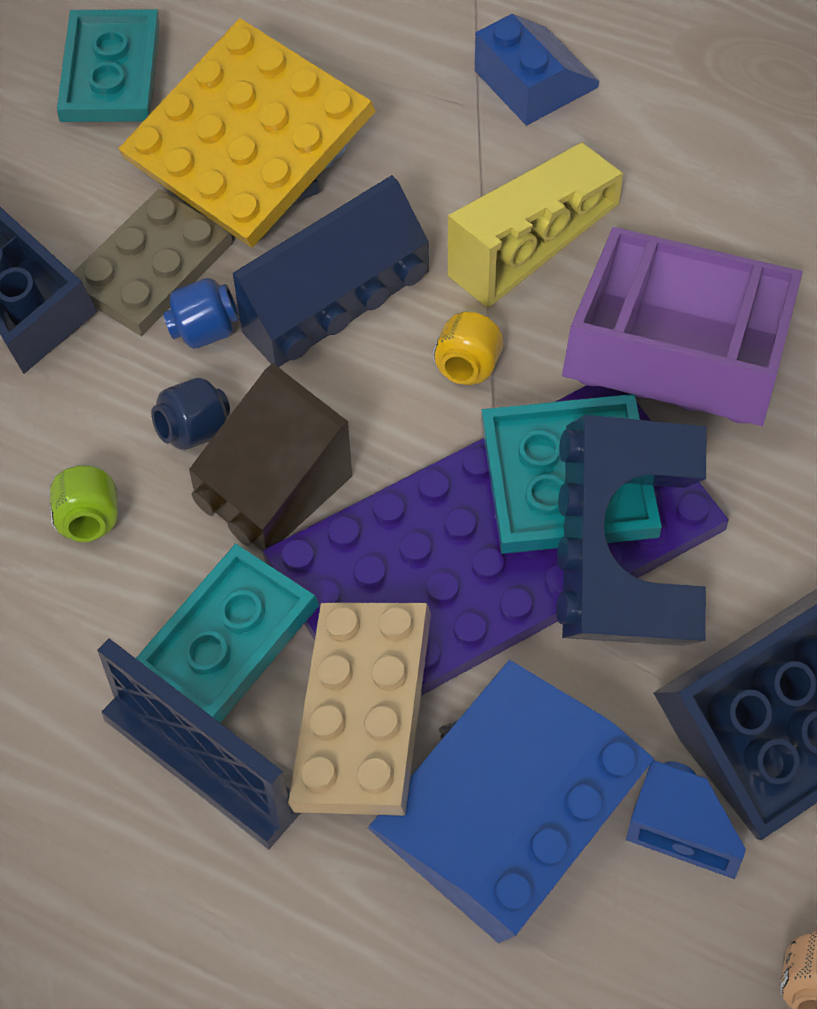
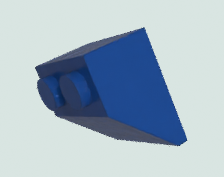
M510 14L475 32L474 71L526 126L599 87V80L545 26L515 14Z

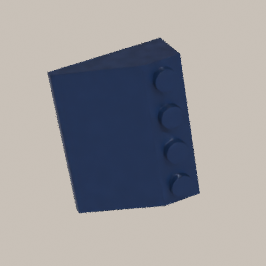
M816 589L653 692L679 740L757 840H763L817 803Z

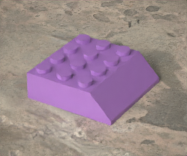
M612 227L571 324L562 377L578 380L580 383L588 386H602L626 392L629 395L634 394L636 398H650L675 404L688 411L699 410L727 417L736 423H751L763 426L803 271Z

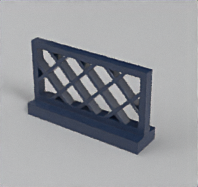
M108 638L97 650L114 699L101 711L104 721L269 850L301 814L294 813L288 803L290 789L285 784L283 771Z

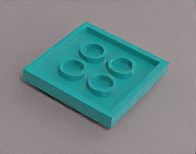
M634 394L481 409V423L501 554L558 548L561 538L564 537V516L560 514L558 508L560 488L565 483V462L561 461L559 455L561 435L566 430V425L584 415L640 420ZM624 484L614 493L607 506L604 519V532L607 543L660 537L661 522L653 485Z

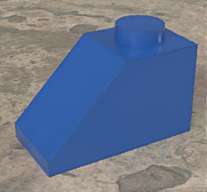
M655 760L652 761L630 820L626 841L735 879L746 848L707 778L696 775L693 769L679 762L667 761L661 763Z

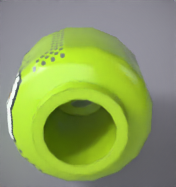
M77 465L67 468L55 476L50 485V521L58 533L65 538L77 542H91L103 537L113 529L118 519L117 487L108 473L90 465Z

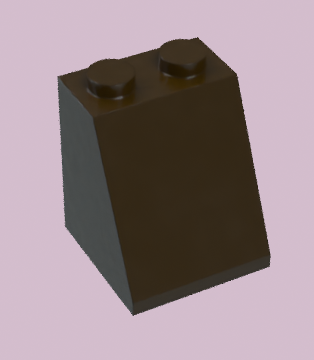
M272 363L260 375L189 468L194 490L191 493L193 500L206 514L213 516L216 513L225 520L232 534L242 544L246 546L254 544L263 552V550L289 536L352 477L348 421Z

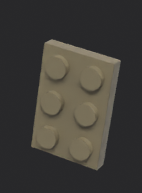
M158 189L73 274L83 282L95 308L142 337L163 315V312L170 308L169 301L172 291L194 283L233 244L232 235L211 219Z

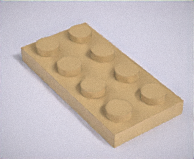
M321 603L288 801L294 813L406 815L431 612L427 603Z

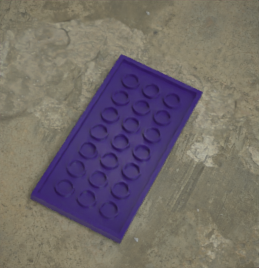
M586 385L555 402L629 394L602 386ZM636 402L639 419L651 421ZM484 438L263 550L266 564L316 596L319 606L304 623L314 641L321 603H427L431 612L421 696L558 622L556 605L558 596L563 591V570L559 568L557 561L558 548L501 554ZM700 482L686 488L653 486L661 522L660 537L607 543L614 559L625 571L639 578L726 530L729 519Z

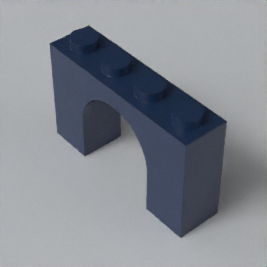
M584 415L566 425V430L563 431L559 444L560 459L562 462H565V483L561 486L558 497L559 512L564 516V537L561 538L557 551L558 566L563 570V591L559 594L556 605L557 620L560 624H563L562 638L678 646L706 641V586L653 583L632 576L614 559L607 545L604 532L607 506L614 493L622 485L641 484L686 488L706 479V426Z

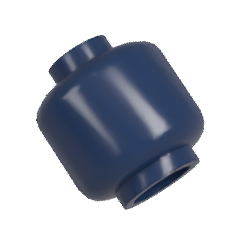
M199 377L162 390L158 395L156 405L151 410V417L159 438L164 443H171L174 447L183 451L211 441L230 415V404L226 394L221 389H216L209 381Z

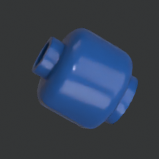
M205 278L172 291L169 301L170 310L163 312L166 326L172 338L182 337L186 345L193 349L201 348L230 337L234 332V322L240 320L235 300L227 284L219 286L211 278Z

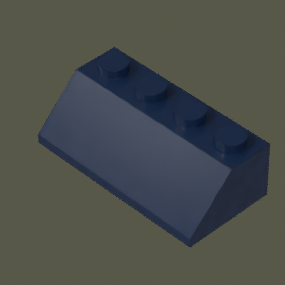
M393 175L389 176L233 272L241 331L270 364L274 363L277 367H280L290 360L301 358L310 347L329 335L340 333L349 322L368 310L379 308L388 297L405 286H412L418 283L429 272V241L398 180Z

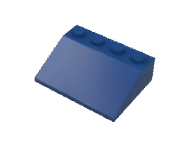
M509 660L410 776L406 815H377L367 828L497 943H501L518 934L654 758L612 721Z

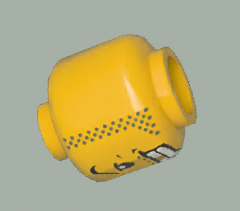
M477 312L455 314L445 322L433 349L434 363L438 370L454 383L463 385L482 383L493 373L504 347L503 334L497 324L487 316Z

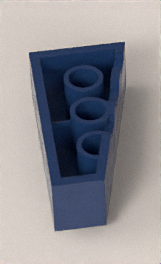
M0 207V335L21 371L25 374L97 311L83 282Z

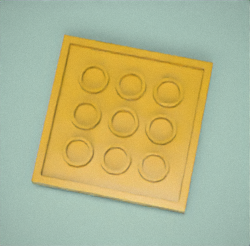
M239 18L125 140L118 150L125 160L253 248L371 118L376 110L371 100Z

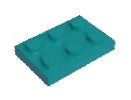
M157 9L70 10L57 103V113L60 122H143L151 114L160 24Z
M235 543L140 652L136 659L221 723L318 608L319 603L314 594Z

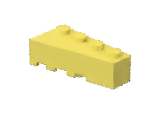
M581 142L449 214L448 277L488 309L620 203L623 173Z

